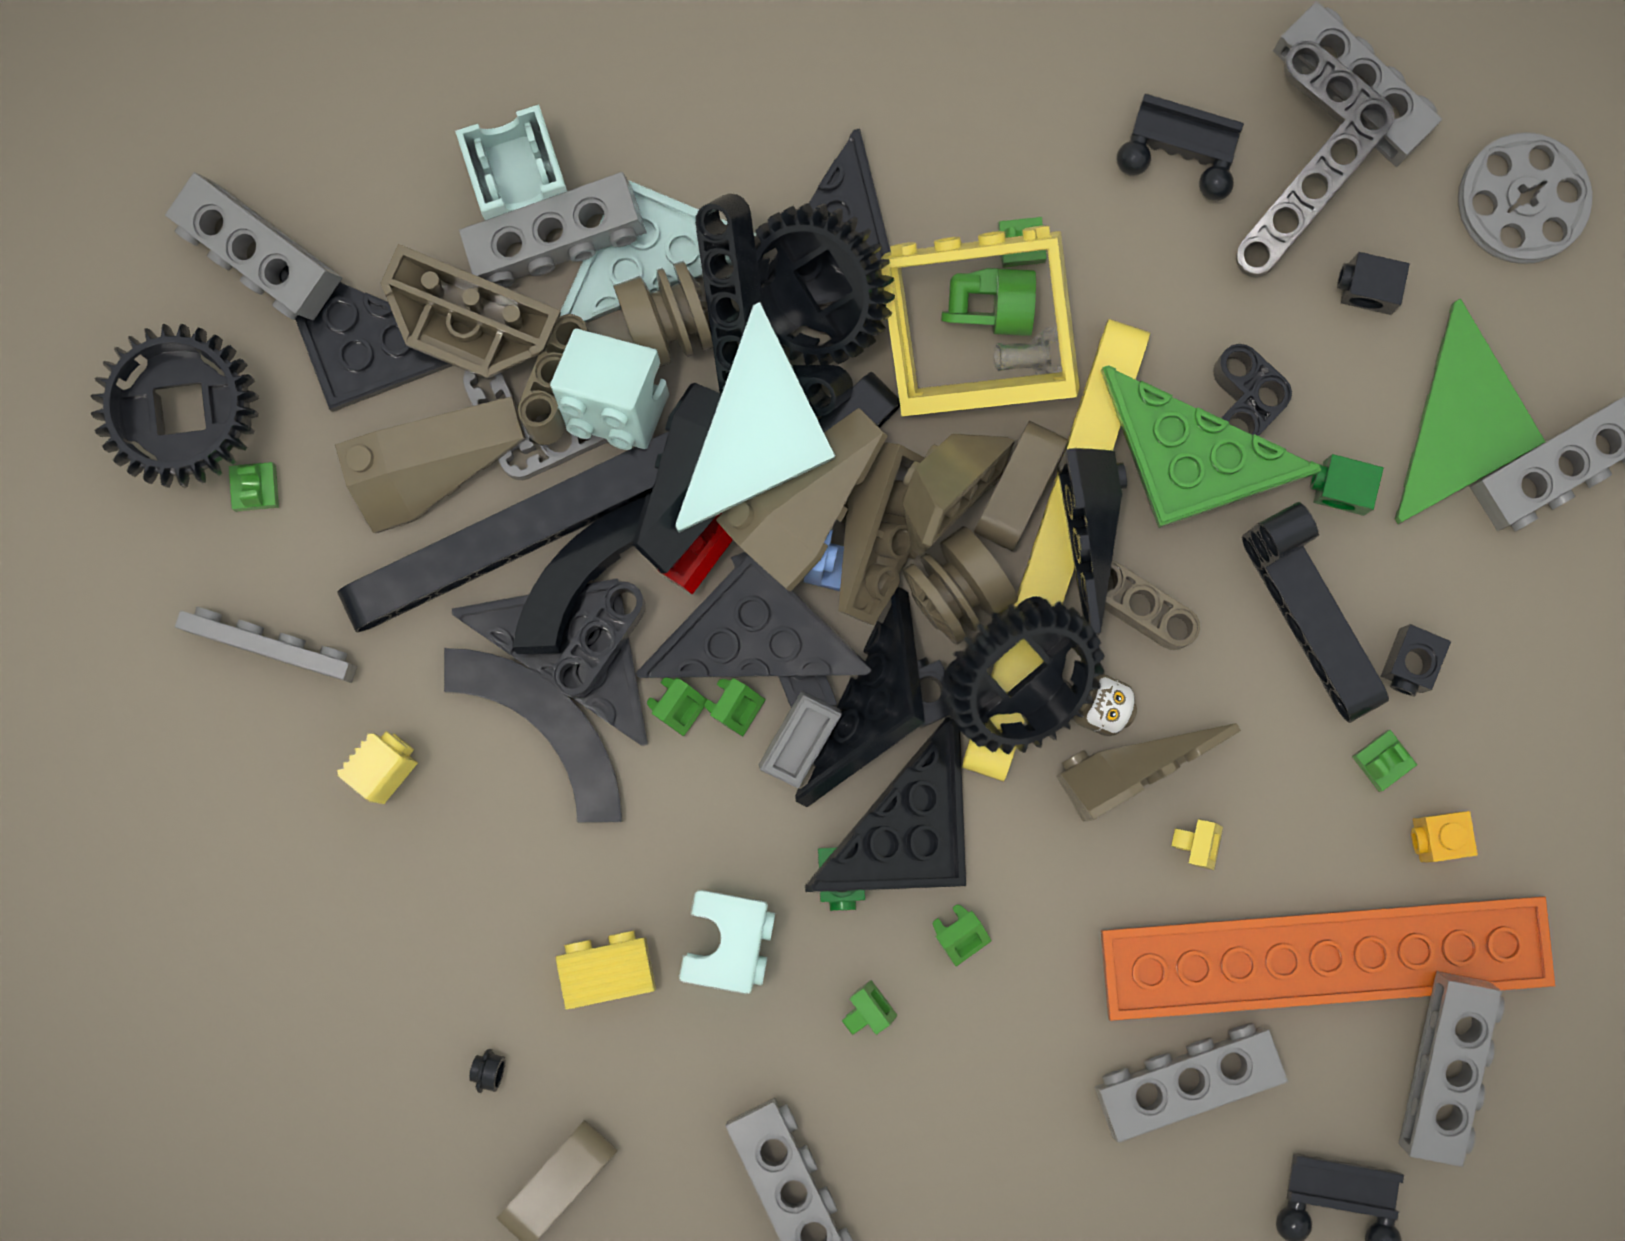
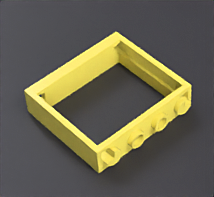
M1035 226L1023 229V236L1005 238L1004 231H995L978 235V241L961 243L960 237H947L935 240L934 247L917 249L915 242L890 246L891 252L885 253L881 258L889 259L890 264L881 269L882 275L894 277V281L884 287V291L895 295V299L887 303L886 307L892 312V315L888 318L902 416L1077 397L1080 386L1061 231L1050 232L1049 226ZM1047 250L1062 372L918 388L901 268Z

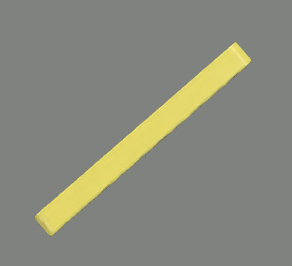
M1108 319L1064 453L1066 449L1070 448L1113 450L1121 424L1101 369L1110 365L1116 368V371L1136 380L1150 332ZM1058 471L1019 587L1018 601L1014 604L1015 608L1022 601L1033 596L1047 599L1052 606L1058 601L1063 603L1074 571ZM1022 639L995 662L991 676L1008 693L1043 663V659L1025 639ZM1021 713L997 714L989 718L997 729H1001V723L1022 722L1024 725L1025 722ZM970 739L962 768L1004 782L1016 747L1007 755L1000 748L995 752H991L985 746L978 747Z

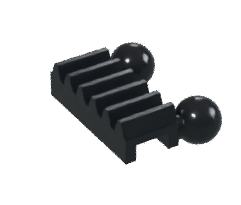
M1145 93L1130 141L1123 144L1118 150L1116 157L1117 165L1123 173L1130 176L1144 173L1151 162V153L1147 144L1153 150L1165 149L1169 155L1178 153L1186 160L1198 159L1202 165L1211 163L1213 166L1206 169L1200 177L1199 188L1207 199L1219 201L1229 196L1233 190L1234 179L1229 170L1244 123Z
M1298 1153L1293 1154L1286 1198L1288 1199V1206L1279 1212L1276 1218V1229L1279 1235L1286 1241H1304L1308 1238L1312 1231V1219L1306 1211V1204L1377 1216L1376 1223L1372 1224L1366 1231L1365 1241H1402L1400 1232L1395 1227V1220H1398L1399 1211L1396 1210L1399 1183H1403L1404 1174L1388 1169L1383 1170L1371 1166L1310 1157Z

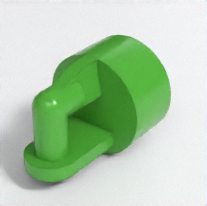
M984 268L968 274H955L950 280L948 311H942L941 321L993 325V334L1031 336L1036 301L1035 270ZM969 293L994 295L993 313L968 312Z

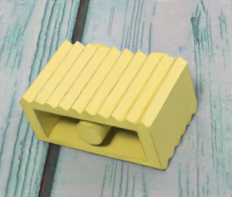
M385 731L382 736L367 734V741H361V748H355L356 755H349L350 762H343L344 769H338L337 771L338 776L370 802L385 804L418 763L410 757L414 749L396 734L393 733L392 735Z
M629 931L608 936L610 945L592 948L591 940L564 945L566 954L555 956L565 1009L655 991L656 985L646 937L636 939L635 932Z

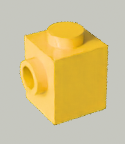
M1470 811L1413 818L1414 828L1411 831L1414 851L1417 855L1419 854L1420 862H1437L1478 855Z

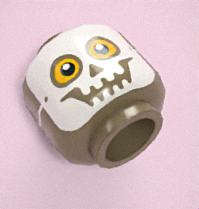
M1102 674L1096 677L1100 682L1101 688L1092 690L1089 693L1094 703L1083 704L1081 711L1084 717L1074 716L1073 719L1084 728L1104 736H1113L1132 724L1137 713V706L1134 703V693L1131 686Z

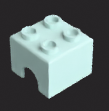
M539 104L516 111V119L501 127L483 129L478 124L455 131L484 220L567 192Z
M574 329L550 383L567 431L582 439H589L591 435L605 438L611 445L623 450H630L632 446L647 449L669 397L668 387L664 379L661 378L659 385L653 384L660 365L657 350L581 329Z
M706 890L697 891L694 896L691 915L705 917L715 922L721 933V943L718 950L713 954L697 955L687 953V956H683L680 980L682 982L742 993H750L754 984L762 986L767 957L759 956L762 939H771L775 913L767 911V902Z

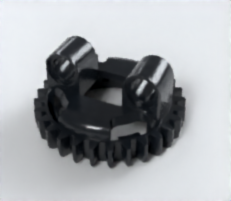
M810 203L801 205L797 210L794 206H790L783 210L782 214L778 212L769 217L766 223L760 225L755 230L756 236H754L760 283L767 279L770 262L769 257H763L764 254L774 248L778 252L774 280L763 285L761 284L764 312L782 349L790 348V360H795L803 354L806 365L813 364L817 360H819L820 365H829L833 361L840 364L850 357H857L863 353V348H869L876 342L874 336L881 334L886 329L881 321L886 320L892 315L886 304L895 299L894 294L884 291V287L892 283L894 277L882 275L881 269L890 264L889 259L877 260L875 254L881 249V243L870 246L866 242L871 233L869 228L858 233L855 231L858 218L853 217L843 223V209L838 208L830 213L827 210L826 204H821L814 210ZM826 250H829L853 291L821 310L797 272V269ZM801 326H807L811 329L827 333L831 339L818 346L820 338H814L801 332L796 337L792 334Z
M162 324L161 337H157L152 330L145 328V342L140 343L133 336H129L128 340L132 347L129 352L119 347H114V351L120 358L117 364L103 361V365L111 372L109 378L95 377V381L102 385L105 390L104 393L91 395L94 401L103 405L102 409L92 411L91 415L96 420L105 421V424L99 426L94 431L100 437H110L102 445L103 449L108 453L118 451L113 461L120 467L130 462L127 472L133 477L139 475L144 469L143 479L151 485L156 480L158 474H160V483L166 488H170L174 476L177 477L178 483L182 487H188L189 475L191 474L203 484L206 482L204 470L209 468L220 476L222 471L218 462L224 459L234 465L236 461L230 453L232 448L247 449V446L239 437L241 433L254 434L255 432L251 428V418L258 417L259 413L250 408V403L258 400L259 396L253 391H248V387L255 382V379L249 374L239 375L248 366L247 363L240 358L230 362L237 351L231 345L221 349L223 340L218 335H213L207 341V332L198 327L191 337L189 327L180 324L177 334L174 336L172 329L168 325ZM142 355L147 359L146 369L130 388L121 389L116 385L118 379L120 378L126 382L132 372L140 365L135 358ZM201 356L210 360L220 370L222 369L225 376L220 375L214 368L206 364L201 359ZM201 384L206 428L204 430L165 435L162 399L155 391L158 389ZM131 442L139 443L146 451L154 455L158 461L149 459V456L138 450Z
M1033 596L1022 601L1016 608L1013 604L1008 605L1006 615L1000 616L996 612L992 613V622L988 625L979 622L977 624L979 632L974 637L965 636L964 640L968 646L964 651L954 652L956 659L948 665L944 672V688L950 694L944 700L951 709L949 716L956 723L959 730L978 747L985 746L991 752H995L1000 748L1001 751L1008 755L1014 747L1020 752L1025 753L1029 743H1033L1036 747L1041 748L1044 738L1049 736L1051 739L1057 740L1056 732L1062 727L1071 730L1069 721L1074 716L1084 717L1081 711L1083 704L1094 703L1092 696L1089 694L1090 691L1101 688L1100 682L1096 677L1105 672L1100 663L1105 655L1100 648L1101 641L1092 626L1073 607L1067 609L1060 601L1052 606L1047 599ZM1025 639L1043 659V663L1006 693L987 669L1019 641ZM1071 648L1081 657V661H1074V669L1070 679L1074 683L1073 686L1062 678L1066 655ZM1021 713L1027 725L1024 726L1022 722L1001 723V729H997L989 718L997 714Z

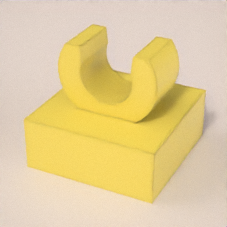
M1198 819L1195 833L1175 829L1171 846L1191 851L1190 864L1214 870L1223 827L1214 822Z

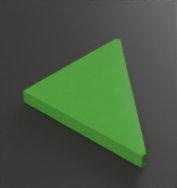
M1461 298L1450 307L1445 335L1442 337L1434 368V377L1419 425L1420 430L1408 466L1400 506L1395 516L1397 524L1402 523L1546 442Z
M1110 365L1101 369L1158 528L1321 472L1319 464L1302 459L1286 451L1285 448L1256 434L1247 433L1201 408L1192 407L1173 398V395L1146 382L1137 381L1116 371V368Z

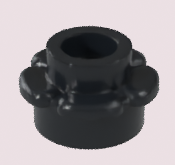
M487 1049L483 1056H475L469 1080L476 1083V1091L478 1093H482L483 1089L493 1092L498 1090L504 1073L505 1057L494 1054L492 1049Z

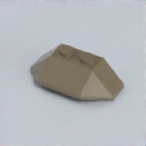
M400 244L397 245L381 280V286L406 346L486 379L543 353L561 314V310Z
M951 434L939 446L932 445L922 462L915 461L910 466L903 482L908 489L902 505L914 553L921 556L1002 476L1014 445V440L1000 436Z

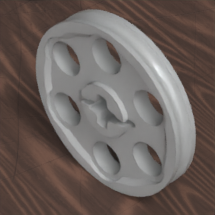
M1516 133L1495 140L1471 161L1465 170L1459 187V211L1467 232L1483 250L1507 262L1520 264L1536 263L1559 254L1570 246L1582 233L1591 213L1592 188L1583 164L1564 144L1541 134ZM1542 149L1549 155L1550 166L1548 169L1539 170L1531 165L1529 161L1531 150ZM1499 155L1508 163L1506 175L1496 176L1488 170L1487 159L1489 156ZM1562 181L1570 182L1576 187L1578 197L1575 202L1566 203L1558 197V183ZM1539 184H1543V187L1533 194L1534 197L1530 200V204L1519 205L1511 213L1507 212L1517 202L1521 195L1520 192L1523 194L1527 191H1532ZM1485 194L1492 199L1494 204L1492 214L1481 215L1474 210L1472 206L1474 195ZM1552 220L1561 225L1563 229L1561 241L1552 242L1544 237L1542 226L1545 221ZM1503 227H1513L1518 230L1521 235V244L1518 248H1508L1501 242L1500 231Z

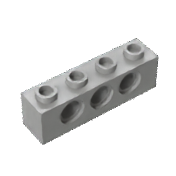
M1318 1L1280 37L1273 50L1285 62L1290 48L1298 42L1313 41L1320 46H1329L1336 51L1338 61L1355 75L1364 77L1371 88L1396 107L1400 118H1394L1387 134L1375 147L1396 168L1442 120L1437 114L1435 105L1428 98L1415 94L1406 85L1405 78L1397 69L1382 63L1374 55L1372 46L1365 39L1355 37L1343 26L1341 17L1333 9L1324 8ZM1308 54L1298 55L1292 62L1294 69L1300 74H1310L1317 68L1316 60ZM1333 82L1326 88L1328 97L1335 102L1346 101L1351 96L1350 88L1343 82ZM1368 109L1361 113V123L1365 128L1377 130L1384 126V117L1380 111Z
M193 172L165 214L166 217L178 225L175 232L180 237L195 246H198L200 242L210 249L207 256L226 270H230L233 266L243 274L240 282L260 295L266 291L275 298L272 304L273 307L295 320L297 315L314 320L342 280L340 275L224 188ZM223 217V227L219 233L215 234V225ZM255 241L256 251L254 255L248 259L247 249L249 245ZM288 265V278L280 284V272Z
M620 172L460 229L459 232L472 274L507 288L514 283L515 279L529 274L532 276L547 274L555 269V265L569 260L575 262L587 260L593 257L597 250L605 247L629 245L637 239V236L645 234L646 229L632 186L625 174ZM593 215H604L600 225L594 228L586 227L588 220ZM557 228L563 229V233L557 241L546 242V237L550 231ZM522 243L518 254L512 257H505L510 245Z
M1625 396L1470 487L1497 531L1509 525L1512 526L1515 532L1538 519L1534 512L1538 508L1548 503L1553 510L1575 497L1571 490L1572 488L1584 481L1588 488H1591L1613 475L1608 467L1620 460L1625 465ZM1597 435H1601L1608 440L1610 444L1609 454H1604L1597 448ZM1560 456L1566 457L1573 464L1574 471L1572 476H1567L1560 470L1558 465ZM1523 478L1532 480L1536 485L1537 494L1535 498L1528 497L1522 491L1521 482Z
M1436 971L1399 1139V1145L1410 1157L1463 1167L1466 1154H1470L1474 1147L1475 1130L1472 1124L1475 1111L1480 1110L1484 1102L1485 1088L1482 1084L1485 1066L1489 1067L1494 1057L1495 1046L1493 1040H1491L1494 1025L1501 1021L1504 1012L1502 991L1489 981ZM1471 1016L1472 1025L1470 1029L1464 1034L1457 1035L1455 1028L1458 1021L1464 1017ZM1462 1060L1460 1073L1455 1077L1446 1078L1447 1067L1454 1061ZM1453 1104L1452 1114L1446 1120L1436 1121L1437 1111L1444 1105Z
M1254 1023L1245 1024L1229 1030V1039L1215 1044L1212 1038L1203 1039L1186 1046L1188 1053L1172 1059L1170 1053H1165L1144 1061L1146 1068L1130 1074L1128 1068H1123L1102 1076L1104 1083L1095 1086V1090L1112 1138L1119 1143L1288 1082L1270 1031L1262 1027L1256 1029ZM1236 1053L1241 1060L1240 1070L1234 1076L1225 1077L1221 1071V1061L1227 1054ZM1187 1068H1195L1199 1074V1083L1194 1090L1183 1092L1178 1084L1179 1075ZM1145 1083H1153L1158 1092L1156 1101L1148 1107L1139 1106L1136 1101L1138 1088Z
M773 1098L727 1121L726 1128L780 1241H804L800 1233L802 1228L810 1222H818L825 1227L827 1234L823 1241H853L848 1229L845 1227L838 1230L831 1214L837 1212L838 1209L827 1186L819 1189L811 1174L818 1170V1167L808 1146L805 1145L799 1148L792 1131L798 1129V1126L787 1104L779 1107L776 1099ZM770 1139L782 1141L787 1148L786 1156L779 1162L766 1160L761 1153V1147L766 1141ZM796 1180L806 1187L807 1194L802 1201L790 1203L782 1197L781 1188L788 1181Z

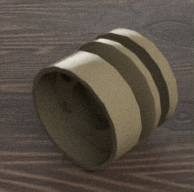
M684 261L673 264L678 284L670 286L664 269L660 268L657 270L658 291L650 293L641 276L613 285L633 343L656 349L660 360L659 367L671 363L670 342L677 340L687 357L694 355L688 337L690 335L697 334L703 351L713 349L707 303L699 282L689 272Z
M962 526L940 542L942 553L947 561L943 566L927 553L920 557L929 576L926 577L912 563L903 569V575L910 586L912 597L922 613L936 629L942 631L956 645L964 641L966 636L958 621L959 619L971 631H978L977 624L979 619L974 611L975 607L979 606L992 617V613L996 612L1000 615L1008 609V605L1015 604L1018 601L1014 587L996 559L980 539L965 526Z

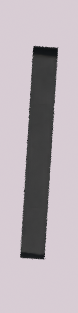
M667 431L652 438L647 449L633 447L344 586L337 594L355 632L360 633L377 627L585 527L623 505L651 494L658 469L654 468L657 455L663 453L669 432Z

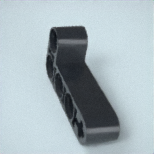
M1246 344L1231 345L1216 361L1213 370L1216 382L1237 401L1223 415L1222 419L1228 422L1234 418L1241 419L1248 426V433L1259 436L1291 401V385L1257 351ZM1234 358L1242 361L1246 368V375L1239 377L1231 374L1227 369V359ZM1260 388H1270L1276 393L1278 398L1276 406H1267L1260 400Z

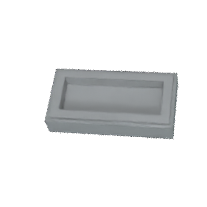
M801 690L759 763L760 770L799 789L842 715L840 709Z

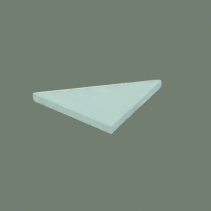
M629 181L646 233L637 236V239L629 245L623 247H613L611 245L597 250L593 257L584 260L564 302L560 316L573 314L581 317L586 323L617 311L621 307L613 285L641 276L650 293L658 291L657 270L660 268L664 269L670 286L678 284L673 264L680 261L685 262L687 269L695 279L703 277L695 225L699 209ZM721 219L722 222L727 225V221ZM725 255L727 264L729 266L733 265L730 258Z
M760 302L753 305L675 525L679 533L835 459V455Z

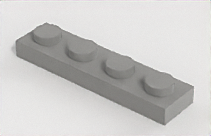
M196 607L194 614L180 610L175 628L349 683L353 681L357 666L345 662L347 653L322 646L319 654L303 649L306 641L297 637L280 633L277 641L262 636L264 628L249 622L238 620L236 627L220 623L222 614L204 608Z

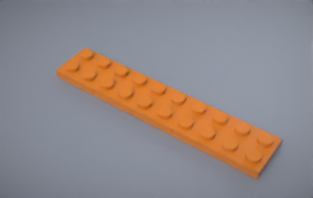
M1542 896L1100 930L1108 1020L1110 1021L1431 996L1436 971L1489 981L1500 990L1555 986L1546 897Z

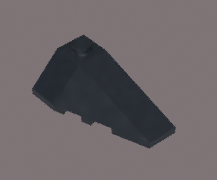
M697 383L689 385L668 417L665 430L669 434L663 453L657 455L654 468L658 469L652 493L646 495L632 543L662 574L667 573L717 516L715 515L680 533L675 525L722 395Z
M1070 448L1066 449L1057 470L1082 614L1090 623L1097 636H1099L1102 630L1121 506V489H1127V475L1124 463L1116 462L1114 450Z

